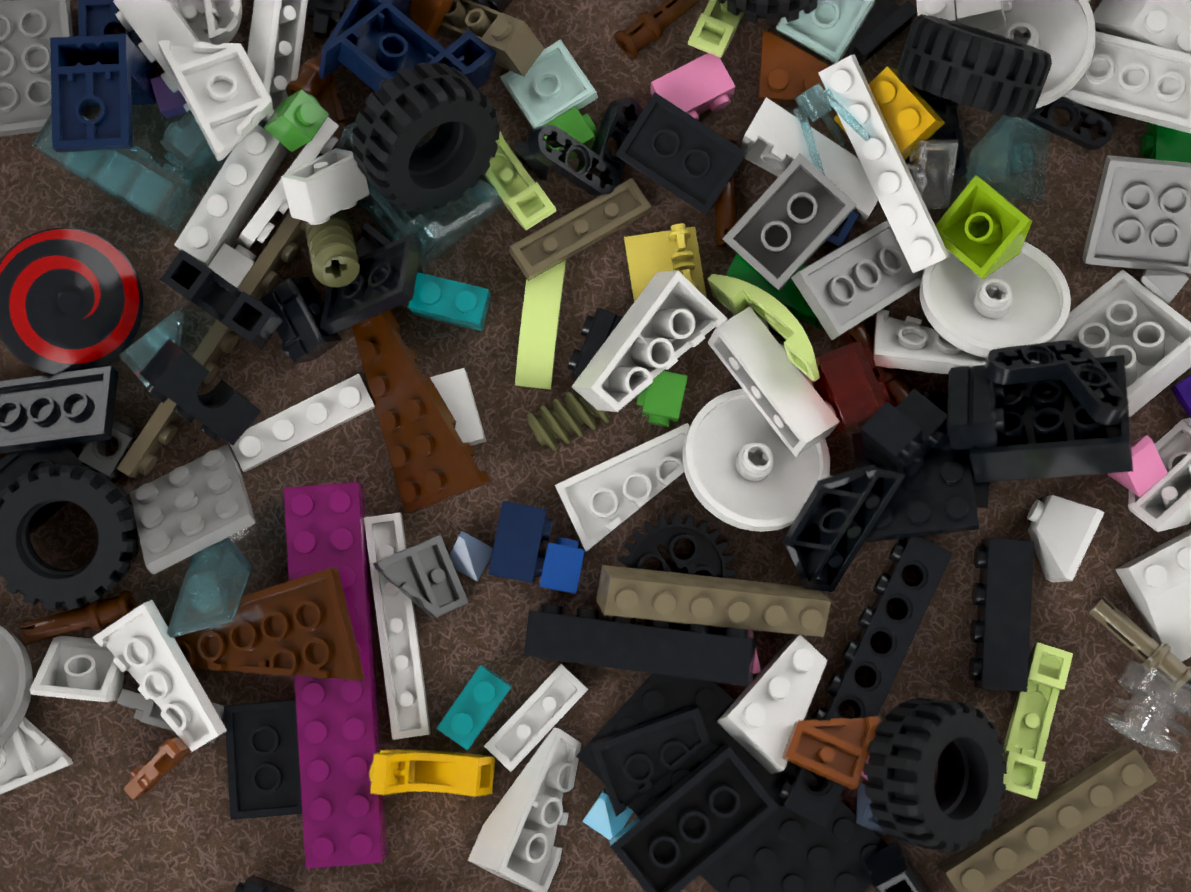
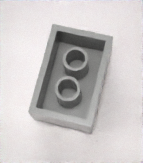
M799 154L725 235L723 240L780 291L852 213L857 204L802 154Z

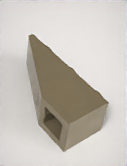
M453 0L440 26L457 39L470 30L496 52L495 64L521 76L527 74L545 49L526 22L471 0Z

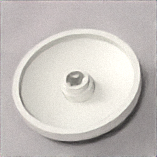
M1011 0L1012 11L1005 13L1007 27L988 31L1036 47L1051 55L1052 65L1036 108L1050 104L1070 91L1082 78L1091 62L1095 49L1096 30L1094 15L1088 0Z
M1024 242L1019 255L985 279H981L948 249L946 250L949 257L926 267L920 284V302L929 323L949 343L976 356L987 358L989 352L997 348L1054 342L1062 331L1069 315L1071 296L1063 273L1045 253Z
M737 389L717 396L708 402L696 415L685 437L683 466L687 481L694 495L710 513L734 527L764 532L779 530L793 524L817 482L830 475V455L824 438L795 457L743 389Z

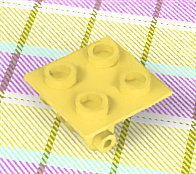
M681 223L672 225L671 230L624 237L634 302L657 272L676 270L707 297L695 226L686 228L685 224Z

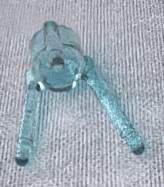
M818 83L795 98L799 107L793 111L800 121L813 165L824 175L822 162L807 117H810L812 122L822 118L839 145L844 146L846 141L828 114L832 107L865 141L870 140V134L835 99L829 87L824 90L822 85Z

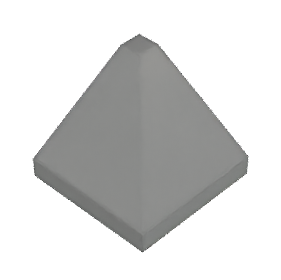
M1147 269L1140 280L1156 296L1169 304L1188 281L1189 277L1184 273Z

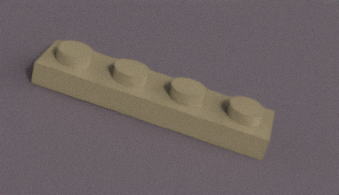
M633 178L616 186L612 193L600 195L510 246L509 252L529 281L650 213L652 206Z

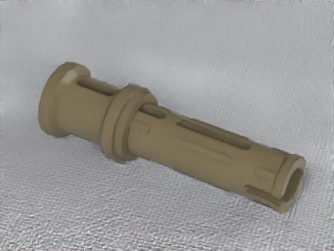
M1103 596L1088 612L1089 615L1094 617L1143 660L1142 665L1147 672L1153 671L1167 683L1172 694L1176 693L1191 678V666L1187 667L1170 652L1171 647L1167 643L1164 644L1162 642L1159 644L1127 615L1114 606L1107 597Z

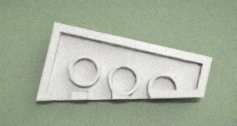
M688 423L555 485L586 552L685 472L683 466V446L690 427Z
M153 600L141 604L92 637L100 647L106 646L115 656L113 662L122 672L128 671L140 684L138 691L145 699L154 700L161 708L160 716L192 752L227 731Z

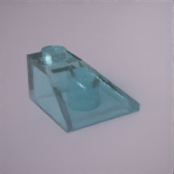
M1003 115L970 151L969 166L966 173L967 185L977 175L1004 198L1043 202L1050 133L1026 118H1014Z
M184 305L119 355L146 388L150 383L139 373L166 341L170 339L183 349L188 312Z
M229 537L193 554L167 630V634L171 638L234 620L253 565Z

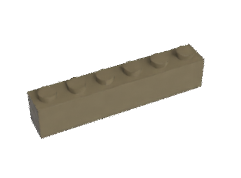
M602 565L596 600L604 615L817 637L825 636L831 601L820 590L806 589L803 586Z
M1122 745L981 837L975 844L953 855L938 865L937 868L953 892H989L1157 782L1137 749Z

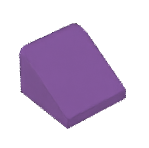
M162 77L150 79L159 109L166 119L186 112L183 107L186 100L179 90L173 93Z

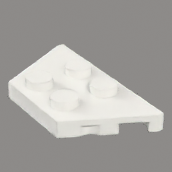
M170 40L159 41V51L217 161L223 160L273 109L271 97L242 44L222 43L213 45L209 42L193 41V47L171 46Z
M25 717L14 734L0 747V795L73 764L72 759Z

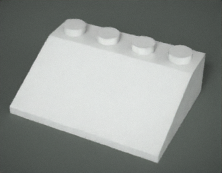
M1121 270L1069 313L1059 336L1054 340V342L1064 340L1078 342L1084 345L1094 358L1124 355L1129 417L1191 367V322L1124 270Z
M1191 529L1115 569L1153 639L1159 644L1162 642L1164 644L1167 643L1171 647L1170 652L1180 661L1191 657Z

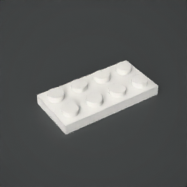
M1096 31L1095 49L1086 72L1079 82L1062 97L1080 105L1191 134V54Z

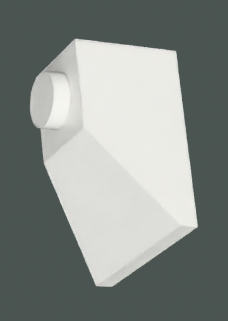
M1054 495L1043 497L1042 501L1037 499L1033 503L1027 519L1032 521L1028 532L1031 540L1034 541V549L1046 580L1050 582L1073 581L1105 512Z

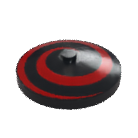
M51 228L23 238L11 247L0 260V339L18 359L27 365L50 374L105 367L124 353L135 338L143 315L141 283L137 272L126 255L107 239L95 233L77 228Z

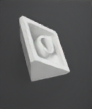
M58 636L54 637L32 683L30 693L31 695L99 702L116 701L123 688L124 672L113 662L115 656L106 646L100 647L93 638Z

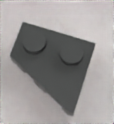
M441 535L433 536L373 563L377 571L431 618H437L469 603Z

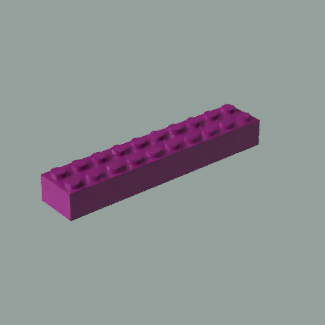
M359 482L284 488L289 581L327 568H338L365 680L355 681L294 675L305 868L382 863L387 857L384 795L370 793L371 780L369 777L374 754L380 753L381 746L369 556L364 518L366 517L364 485Z

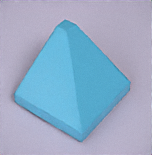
M602 790L582 822L610 840L623 829L633 811L626 806L627 809L616 817L608 793Z

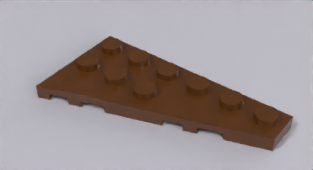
M387 310L377 316L352 325L405 513L419 511L492 482L486 471L480 472L472 458L475 452L469 442L463 443L455 430L456 420L429 375H423L417 366L416 361L419 358L413 348H407L399 335L400 326L391 311Z
M327 568L165 621L191 668L285 676H309L314 678H338L355 681L365 680L338 568Z

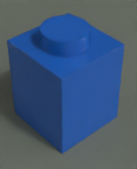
M558 537L556 544L548 542L539 587L577 594L585 550L578 548L579 541Z

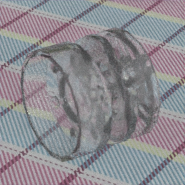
M1128 661L1118 683L1123 689L1131 693L1132 697L1130 700L1119 697H1112L1110 700L1112 705L1125 711V713L1120 715L1106 710L1102 720L1113 726L1122 736L1153 750L1168 751L1179 755L1182 744L1167 735L1170 732L1187 737L1189 733L1184 726L1174 719L1176 715L1191 718V685L1155 668L1134 661Z

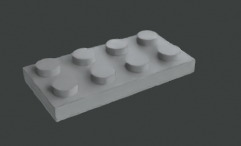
M888 220L802 269L792 276L791 279L830 339L834 340L920 286L925 268L915 273L912 272Z

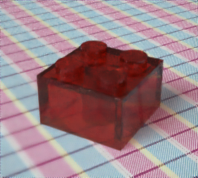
M860 340L816 358L820 378L815 382L821 398L833 407L836 417L840 421L834 428L836 435L866 423L886 401L890 402L883 382L877 383L872 371L875 368L874 358L867 347L863 349Z

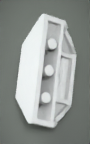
M1102 0L1093 13L1095 28L1105 34L1191 54V0Z
M1191 418L1182 419L1154 444L1168 474L1141 497H1138L1129 490V510L1156 532L1188 525L1191 522Z

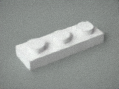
M561 663L484 747L512 772L586 693L588 688Z

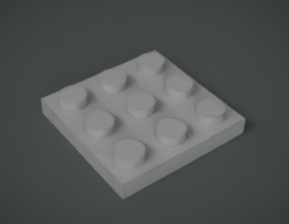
M1107 155L1082 255L1083 262L1091 265L1191 274V163Z
M229 443L216 450H211L204 456L184 466L177 467L172 472L150 483H145L129 493L131 503L133 504L145 566L153 575L256 523L237 458Z

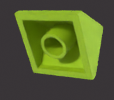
M975 175L935 226L945 248L981 279H985L1020 254L1032 220L983 179Z

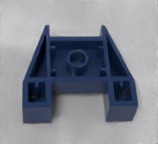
M352 0L322 48L319 77L323 80L343 64L377 92L381 88L379 85L386 78L393 79L397 76L396 72L401 69L409 68L412 70L414 65L429 63L430 65L432 63H442L459 70L471 83L479 88L489 79L496 52L470 30L445 49L406 16L410 13L412 0Z

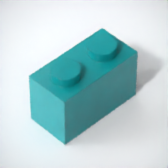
M417 272L413 300L409 302L408 308L416 316L483 331L491 294L489 289Z
M480 665L436 729L468 750L513 685L485 665Z

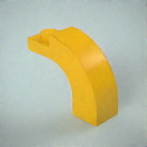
M380 750V753L374 754V760L370 767V793L388 795L402 792H441L474 797L489 795L493 791L495 756L434 750Z

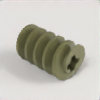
M338 211L331 215L330 219L325 223L318 225L307 223L305 235L315 278L326 286L339 288L354 281L359 274L360 264L358 263V255L348 216L342 211Z
M567 392L565 394V406L558 399H554L552 401L553 412H550L542 405L539 407L540 419H537L530 412L526 414L532 432L544 452V445H548L553 451L558 450L557 438L562 439L566 444H570V431L575 432L580 438L583 437L584 424L595 431L597 429V417L606 424L610 423L607 412L597 410L580 394L577 399L571 392Z

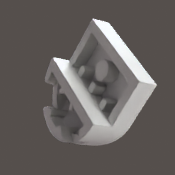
M171 0L201 42H209L213 45L229 43L239 29L242 18L241 0Z

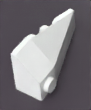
M553 728L483 824L468 858L469 862L533 892L548 891L562 853L561 847L554 846L557 825H567L569 813L563 812V792H569L574 787L579 760L576 755L580 752L581 742L561 729Z

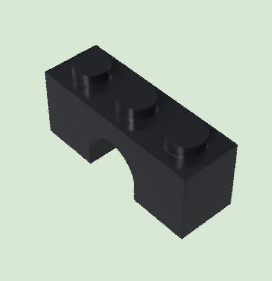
M183 249L180 250L160 278L171 289L261 350L283 321L274 311L246 292H242Z
M170 339L166 341L139 373L150 383L146 388L149 393L162 403H165L168 398L177 405L173 408L174 411L190 423L195 418L203 423L200 429L216 442L222 437L228 443L234 445L261 413L247 398L222 379L212 391L204 395H198L199 385L209 374V371Z

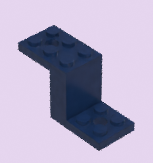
M78 0L79 36L50 38L52 149L57 153L133 149L132 105L156 104V96L150 79L155 78V61L151 63L139 48L138 44L142 42L134 29L131 32L125 29V34L108 35L114 27H124L115 15L120 10L113 2L114 0ZM86 107H101L100 115L90 121L83 118V111Z

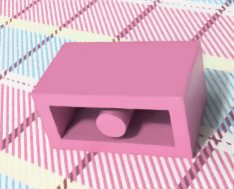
M707 53L652 81L650 93L653 95L656 92L699 120L698 115L709 109L714 113L727 107L731 103L730 98L733 97L736 86L720 57Z

